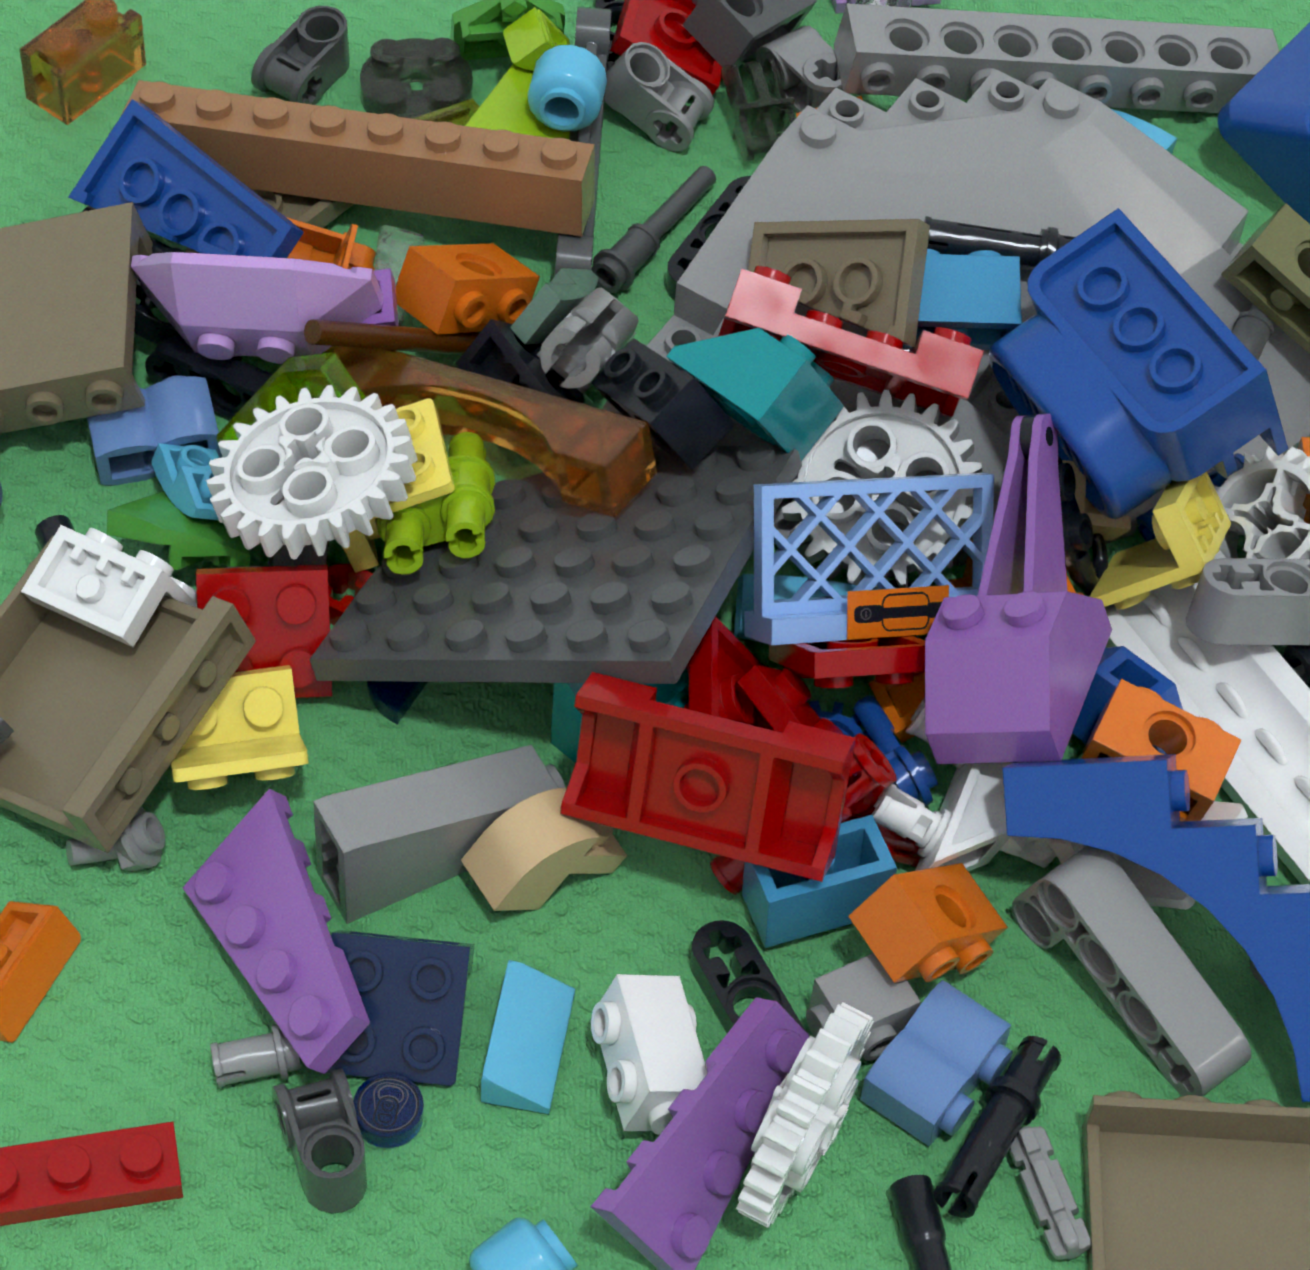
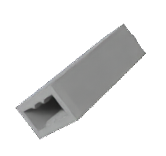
M528 745L324 796L313 801L317 873L346 924L466 872L467 869L461 862V859L499 816L533 795L551 789L566 788L555 766L552 764L545 766L533 746Z

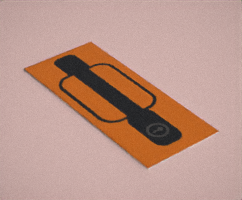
M949 585L847 591V640L928 634L943 599L949 597Z

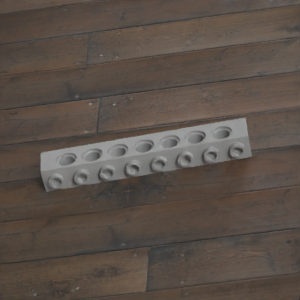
M849 3L846 4L834 42L842 89L846 93L901 96L913 80L917 78L955 98L969 100L993 70L996 69L1038 90L1048 77H1051L1102 102L1107 107L1219 113L1221 108L1279 52L1273 29Z

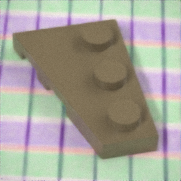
M920 219L754 222L748 271L754 272L755 266H764L781 271L791 277L789 285L802 289L798 304L830 314L840 320L869 331H879L892 335L903 341L905 345L915 348L930 225Z

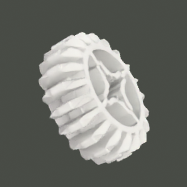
M1268 446L1262 461L1255 455L1245 453L1244 467L1226 477L1227 480L1220 487L1213 485L1231 522V526L1219 547L1220 550L1214 559L1238 558L1237 543L1239 535L1246 537L1243 551L1247 553L1245 559H1310V524L1304 521L1306 509L1302 506L1306 494H1310V456L1308 457L1302 450L1296 449L1293 446L1285 455L1282 453L1279 456Z

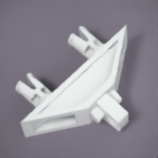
M924 698L910 719L913 722L906 729V732L929 743L925 735ZM1013 762L954 764L957 768L939 812L928 810L924 807V803L898 789L895 784L884 788L873 806L876 809L871 814L878 824L902 838L908 837L916 842V846L919 847L918 855L921 858L915 871L963 863L969 872L988 864L999 850L1021 857L1043 868H1046L1057 856L1049 843L1052 838L1007 836L1002 768Z

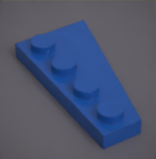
M133 99L68 196V198L95 209L133 202L147 231L202 254L287 258L304 233V231L149 107Z

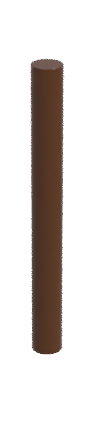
M315 319L309 320L304 328L305 340L311 345L463 355L480 333L437 335L429 328Z

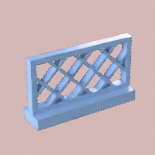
M969 473L754 484V610L745 611V637L769 645L847 640V595H839L826 581L847 555L866 574L852 591L872 590L876 585L880 589H894L884 575L901 555L906 552L923 570L910 587H926L934 582L937 586L949 585V597L965 594L977 596L993 527L994 474ZM973 488V513L959 529L944 513L942 508L958 489ZM938 490L932 498L925 492ZM901 492H910L924 508L902 532L884 511ZM881 493L875 501L867 494ZM843 495H852L866 512L849 532L844 535L828 519L826 514ZM823 496L816 505L808 498ZM793 498L808 513L787 539L774 527V499ZM934 518L952 538L930 562L913 544V541ZM877 521L895 542L873 566L855 545ZM819 525L837 545L815 570L796 549L813 529ZM774 543L778 546V549H777V551H776L775 553H774ZM961 548L973 560L972 587L955 588L941 573ZM789 558L808 579L791 599L774 600V575ZM817 589L825 595L823 597H811Z

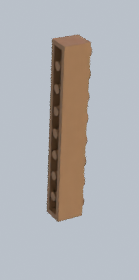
M138 80L124 108L125 110L132 99L145 104L247 187L254 190L581 237L595 200V144L571 141L566 138H547L513 133L508 130H490L455 125L444 121L433 122L398 117L388 113L376 114L341 109L331 105L319 106L284 101L274 97L262 98L227 93L217 89L205 90L170 85L160 81L148 82Z

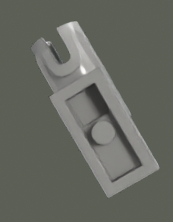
M602 287L595 289L571 310L542 343L541 350L537 356L541 360L543 371L546 374L553 368L565 378L561 387L567 389L577 388L584 394L592 385L591 382L604 370L608 359L618 350L625 348L636 334L635 329L639 322L638 317Z

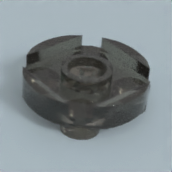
M441 37L433 40L410 38L397 41L381 39L371 46L370 57L361 69V102L365 111L369 113L374 111L376 114L388 113L398 117L433 122H451V118L459 114L462 109L464 116L472 103L473 76L468 62L460 55L459 45L449 38ZM410 83H424L423 90H412Z

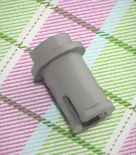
M277 1024L271 1025L272 1033L218 1044L217 1042L210 1043L218 1088L225 1087L227 1084L281 1074L282 1080L289 1079L287 1072L301 1069L299 1055L283 1032L279 1031Z

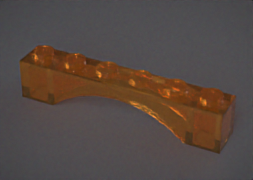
M337 346L303 377L305 386L310 392L312 399L320 398L327 385H333L338 398H341L353 386L357 387L361 401L367 396L376 393L379 396L382 407L393 404L396 409L430 398L437 408L443 435L472 432L478 434L483 441L491 442L514 451L542 470L554 483L563 502L616 517L657 474L648 422L396 350Z

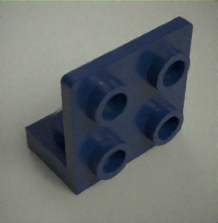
M346 930L332 932L331 938L334 946L343 949L370 1024L326 1073L342 1068L345 1075L372 1078L393 1077L409 1082L453 1085L457 1079L468 974L472 971L475 944Z

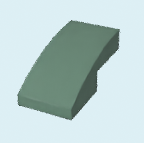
M561 268L550 283H545L511 325L510 329L525 345L543 343L571 310L595 289L598 277L592 270Z

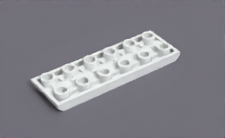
M1198 582L1182 589H1173L1171 584L1151 590L1150 595L1145 600L1126 609L1118 610L1114 604L1106 606L1105 610L1112 627V632L1106 645L1107 648L1124 646L1176 684L1184 711L1196 717L1210 719L1217 723L1224 731L1242 739L1221 787L1234 803L1243 805L1248 815L1247 819H1263V834L1275 835L1278 857L1301 885L1310 884V688L1273 645H1219L1206 642L1195 636L1187 627L1186 616Z

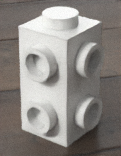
M617 974L601 1001L593 1008L591 1016L592 1036L594 1041L601 1046L608 1072V1095L611 1101L617 1105L624 1131H653L655 1134L660 1135L672 1120L668 1108L683 1089L695 1090L708 1074L706 1062L704 1061L696 1034L697 1022L695 1011L687 1003L680 976Z

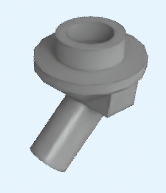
M140 807L109 853L73 838L66 841L67 859L70 866L118 859L123 870L134 872L152 868L161 860L162 848L165 846V833L159 819L153 813L146 812Z

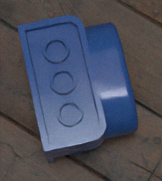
M1119 208L1042 260L1032 270L1028 278V293L1036 314L994 342L988 352L993 373L1019 416L1051 414L1052 424L1058 431V456L1062 460L1074 461L1075 466L1086 477L1085 498L1100 513L1111 519L1125 516L1171 484L1172 480L1177 482L1192 480L1212 467L1224 478L1230 476L1237 471V464L1233 453L1258 435L1262 437L1278 456L1288 450L1267 370Z

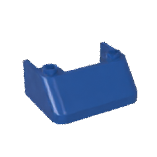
M1310 22L1221 108L1218 114V127L1225 141L1284 203H1287L1309 224Z

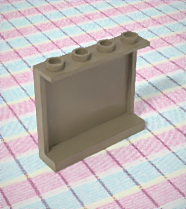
M133 202L0 228V434L145 406V398L132 375L137 276L131 268V261L133 255H151L153 242Z
M52 535L0 606V717L14 730L0 745V807L109 853L256 640L234 604L214 596L211 597L202 610L164 595L134 647L128 646L32 602L21 590L54 537Z
M1116 1091L1104 1096L1093 1095L1082 1125L1086 1228L1091 1238V1247L1087 1250L1088 1270H1310V1108L1280 1106L1277 1102L1265 1099L1252 1100L1244 1104L1211 1102L1208 1098L1197 1095L1181 1096L1174 1100L1142 1098L1140 1095L1129 1091Z

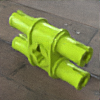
M461 432L450 440L448 459L455 485V490L452 493L393 513L394 517L391 520L377 518L378 533L385 542L384 558H387V566L392 572L405 575L417 571L423 564V547L443 541L449 542L448 548L451 553L460 558H472L484 550L485 527L492 521L495 513L494 498L491 495L495 486V475L492 467L486 461L487 452L486 448H484V441L478 434Z

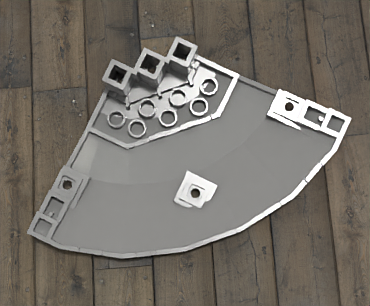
M994 69L967 102L915 78L887 112L835 88L817 109L807 105L773 144L677 281L674 315L649 342L647 347L670 361L666 356L675 345L718 337L741 268L748 270L754 222L920 219L924 221L925 216H929L932 219L1039 235L1041 229L1055 227L1058 228L1060 235L1077 237L1117 208L1128 217L1222 322L1233 331L1239 314L1249 311L1252 302L1226 280L1221 273L1244 246L1239 241L1248 210L1105 104L1051 77H1048L1038 90ZM1020 269L1023 323L1035 315L1036 311L1028 293V278L1032 271ZM797 303L794 313L806 316L808 310L814 309ZM1270 320L1274 331L1266 342L1258 361L1267 370L1288 450L1292 446L1297 449L1301 437H1310V354ZM843 321V330L866 337L869 330ZM902 348V350H905V351H908V352H909V350L911 349V348ZM984 350L968 400L959 399L953 417L948 418L940 415L937 425L940 427L946 422L956 419L959 422L960 431L953 443L971 439L974 444V452L963 462H979L982 465L983 473L994 474V523L1008 458L1011 426L1014 418L1019 415L993 373L988 358L989 350ZM835 380L829 387L849 413L857 410V394L860 392L864 393L870 407L879 406L880 394ZM892 399L893 407L901 408L903 402ZM607 401L576 452L571 464L587 459L624 453L627 449L640 444H652L657 449H660V447L634 430ZM917 407V413L922 415L925 410ZM732 419L735 425L715 446H744L751 442L763 440ZM1258 435L1233 454L1240 453L1245 456V453L1255 455L1262 461L1269 445ZM870 439L858 448L856 454L863 460L877 461L888 453L890 446L885 441ZM838 462L835 465L836 470L863 479L846 463ZM1212 467L1211 469H1209L1207 473L1214 470V468ZM928 470L916 473L914 476H929L939 474ZM1165 488L1125 515L1131 517V530L1113 541L1135 533L1136 526H1138L1136 517L1155 507ZM873 493V500L875 501L881 493ZM843 495L829 512L842 513L847 511L854 504L855 498L852 495ZM783 498L774 514V527L785 539L790 536V531L801 522L787 521L783 516L782 507L795 501L793 498ZM895 499L899 504L903 505L907 510H909L912 516L916 517L919 514L920 511L913 509L908 505L906 506L903 503L899 502L897 499ZM973 504L967 505L968 507L973 509ZM894 522L902 532L907 528L902 523ZM882 527L877 530L875 534L877 541L884 545H892L895 542ZM812 540L801 543L796 549L804 558V553ZM1104 540L1105 544L1113 542L1109 540ZM962 548L953 558L954 566L966 565L968 554Z

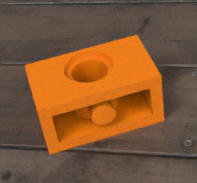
M494 243L409 246L396 284L397 305L437 335L481 332L491 319L513 324L532 301L540 276Z
M1121 679L1103 708L1079 759L1164 755L1152 745L1161 748L1167 754H1176L1177 770H1187L1190 785L1189 811H1179L1180 822L1201 821L1215 801L1242 739L1224 731L1217 723L1210 719L1196 717L1163 700L1159 694L1151 689L1137 687Z
M963 863L894 874L848 916L894 983L922 977L925 982H931L949 970L957 969L959 974L970 972L992 955L993 949L989 944L1008 928Z

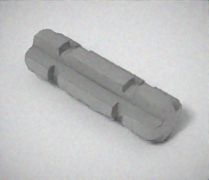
M1029 1125L1021 1128L1009 1148V1152L1016 1168L1020 1166L1024 1168L1023 1171L1019 1172V1177L1039 1225L1048 1226V1230H1045L1043 1235L1051 1255L1056 1260L1077 1258L1080 1254L1090 1249L1091 1238L1083 1219L1075 1220L1074 1215L1078 1214L1079 1209L1058 1159L1050 1160L1049 1156L1054 1154V1149L1047 1132L1041 1126L1030 1127Z

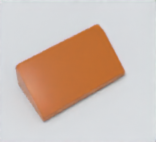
M9 901L0 914V1041L13 1043L18 1038L80 943V933L58 906Z

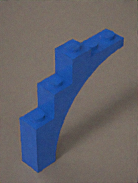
M1176 754L1065 759L1044 762H1013L1003 767L1007 836L1063 839L1120 855L1162 875L1206 907L1245 949L1274 996L1293 1046L1302 1102H1310V884L1267 886L1266 876H1277L1278 858L1275 835L1263 834V819L1249 818L1180 822L1179 811H1189L1190 785L1187 770H1177Z

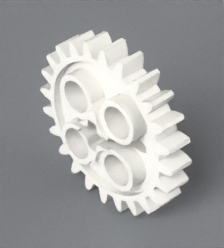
M327 385L320 398L312 399L308 389L302 388L299 393L298 402L289 404L280 395L276 397L275 404L277 410L268 413L256 407L253 409L256 422L252 426L244 423H235L233 428L238 440L220 441L218 446L223 457L210 460L209 462L214 477L206 480L212 495L210 500L219 522L224 523L228 535L231 538L240 536L247 550L261 543L267 557H272L283 545H286L291 559H297L305 545H313L317 556H323L327 541L335 539L343 548L350 547V532L358 530L368 536L374 533L369 521L373 517L391 520L394 516L388 501L400 502L407 500L408 495L404 484L416 480L412 464L417 462L418 459L405 419H399L393 404L382 407L379 396L376 393L367 396L361 401L357 387L353 386L341 398H338L333 385Z
M884 390L879 406L870 407L863 392L857 394L856 411L849 413L843 407L836 416V420L829 425L802 460V467L797 474L798 478L794 479L793 482L860 479L849 473L836 470L835 465L838 462H844L851 466L863 479L910 477L921 471L928 470L939 475L983 472L981 463L963 462L974 452V444L971 439L953 443L960 431L959 422L956 419L950 420L939 427L937 425L940 416L939 405L932 404L921 415L917 413L915 394L910 393L904 400L901 408L893 407L889 390ZM870 439L885 441L890 446L888 453L877 461H866L856 454L858 448ZM973 488L958 489L942 508L944 513L959 529L973 513V509L967 506L973 504ZM938 490L932 491L927 494L930 496V498H932ZM901 492L896 498L904 505H908L918 511L924 508L910 492ZM867 494L873 500L872 494ZM823 496L808 498L816 505ZM855 499L854 504L847 511L842 513L828 512L826 516L846 535L866 510ZM896 500L884 511L893 522L902 523L906 527L915 518L909 510ZM796 501L782 507L783 516L787 521L802 522L808 515ZM933 518L913 541V544L931 562L952 537ZM877 521L855 545L873 566L891 546L884 545L875 539V534L881 527ZM797 524V525L790 531V534L797 528V526H798L799 524ZM819 525L802 542L812 540L804 553L806 560L810 564L819 561L825 556L827 557L837 545ZM904 552L884 577H895L899 588H908V573L916 571L920 575L923 570ZM847 555L829 575L828 579H833L844 568L848 570V584L858 585L866 574ZM953 559L946 566L947 568L950 569L952 566H954ZM877 585L874 587V590L880 589Z
M842 1002L841 1005H837L834 1013L829 1015L824 1028L819 1030L816 1038L810 1035L806 1040L789 1074L787 1073L782 1083L777 1085L767 1112L754 1138L751 1150L755 1154L751 1162V1169L743 1182L745 1186L738 1197L739 1203L736 1207L740 1214L769 1228L770 1224L775 1222L778 1214L782 1213L788 1198L792 1197L794 1191L796 1190L801 1193L804 1190L821 1155L824 1156L830 1145L836 1140L848 1111L849 1103L859 1082L856 1079L861 1066V1061L859 1060L865 1051L864 1046L871 1034L870 1030L874 1023L872 1021L873 1017Z

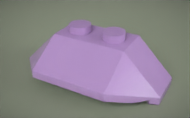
M184 252L154 253L149 256L133 255L131 261V268L146 295L195 353L215 360H228L233 355L259 356L265 361L277 364L289 363L293 359L314 360L331 346L307 343L304 337V328L309 320L362 323L371 315L381 310L384 295L374 271L370 268L352 267L351 269H345L332 263L292 258Z

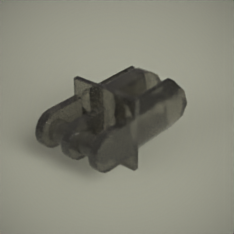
M775 58L765 59L763 69L758 61L744 62L741 77L736 64L725 65L721 69V76L735 120L732 138L733 140L737 139L744 161H752L754 154H767L776 140L782 135V133L778 132H784L796 119L793 110L795 99L794 97L786 98Z

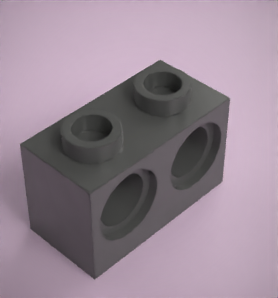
M692 0L696 7L683 26L720 66L729 73L755 58L756 50L760 46L796 30L817 1Z

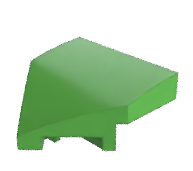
M483 0L452 13L450 47L453 61L510 57L503 31L507 26L534 7L537 10L540 9L564 34L565 12L563 4L552 0Z
M164 491L107 510V535L158 545H169L168 564L174 570H181L203 560L212 561L213 565L218 566L221 564H226L228 567L250 566L249 550L245 549L240 536L231 538L227 533L224 523H220L219 520L192 518L185 515L176 508Z

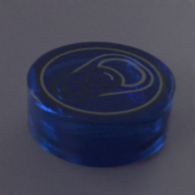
M385 1073L369 1078L358 1088L353 1102L357 1123L364 1140L378 1147L392 1148L406 1144L418 1134L424 1119V1102L421 1091L413 1081L399 1074Z

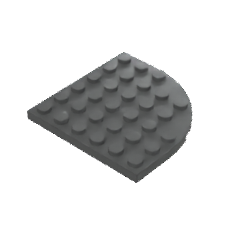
M767 441L751 442L744 446H715L691 470L663 449H657L652 444H640L627 449L624 453L575 462L521 480L507 479L495 483L491 494L494 498L495 513L492 521L485 527L484 550L472 558H460L451 553L448 548L449 542L443 541L424 546L422 566L417 571L405 575L392 572L387 566V558H383L382 565L363 585L309 659L316 680L585 683L590 674L596 672L636 683L676 684L754 550V484L792 483L802 467L799 451L794 448L789 453H786L777 445ZM783 498L774 499V514Z

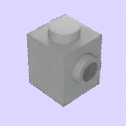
M872 953L815 978L810 1006L806 1011V1019L813 1037L816 1038L819 1030L824 1028L829 1015L834 1013L837 1005H841L842 1002L873 1017L872 1021L874 1023L870 1030L871 1034L864 1046L865 1051L862 1055L866 1061L878 1059L890 1042L905 1028L910 1018L920 1006L921 1001L907 980L894 983L875 954Z

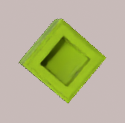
M535 7L507 26L503 31L511 62L517 67L534 71L536 61L546 50L558 45H570L569 39L540 9L537 10Z

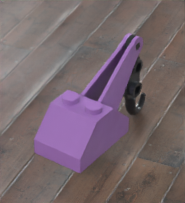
M1051 414L1024 415L1014 418L1011 426L1006 468L978 595L965 594L957 597H945L925 639V735L937 764L1061 761L1112 632V627L1101 599L1068 592L1066 567L1076 588L1086 595H1091L1103 572L1108 568V555L1103 536L1099 533L1093 534L1089 515L1080 512L1075 498V473L1071 464L1063 463L1062 459L1058 456V431L1052 424ZM1091 546L1093 550L1092 561L1088 553V550L1091 548Z

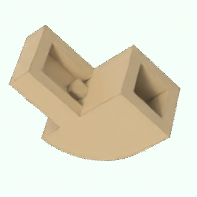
M566 788L551 789L519 802L499 816L461 859V862L494 911L539 910L569 874L613 873L627 857V854L613 836V828L560 814Z

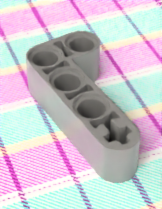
M1221 558L1209 561L1203 568L1186 616L1187 627L1195 636L1212 644L1310 645V559Z
M1090 846L1084 847L1014 899L1012 910L1021 930L1034 944L1044 949L1051 948L1062 939H1065L1159 1070L1181 1095H1206L1251 1059V1048L1240 1027L1126 872L1108 851Z

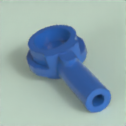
M870 695L860 699L854 705L853 710L874 744L891 764L896 774V781L893 784L898 789L924 803L925 806L933 803L929 789L937 786L938 782L925 756L921 751L910 755L908 750L899 744L894 736V726L875 696Z

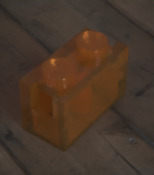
M84 0L19 49L26 98L66 125H69L146 65L142 16L132 9L125 14H121L117 11V5L113 0Z

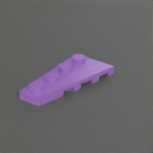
M268 789L182 888L306 1067L325 1074L370 1024V1020L343 949L334 946L328 930L327 922L332 918L324 897L314 892L306 868L311 865L303 841L294 838L288 819L293 814L287 797Z
M757 997L752 1001L707 1058L706 1067L708 1074L695 1090L683 1089L670 1105L668 1111L672 1116V1120L654 1142L643 1140L626 1161L631 1172L617 1190L605 1188L591 1205L594 1211L658 1270L696 1269L754 1154L751 1147L770 1105L773 1093L777 1085L782 1083L787 1073L789 1074L800 1050L810 1037L777 1001Z

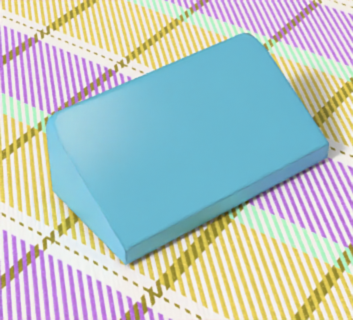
M508 960L482 1073L481 1102L544 1114L550 1113L575 996L574 988L523 963Z

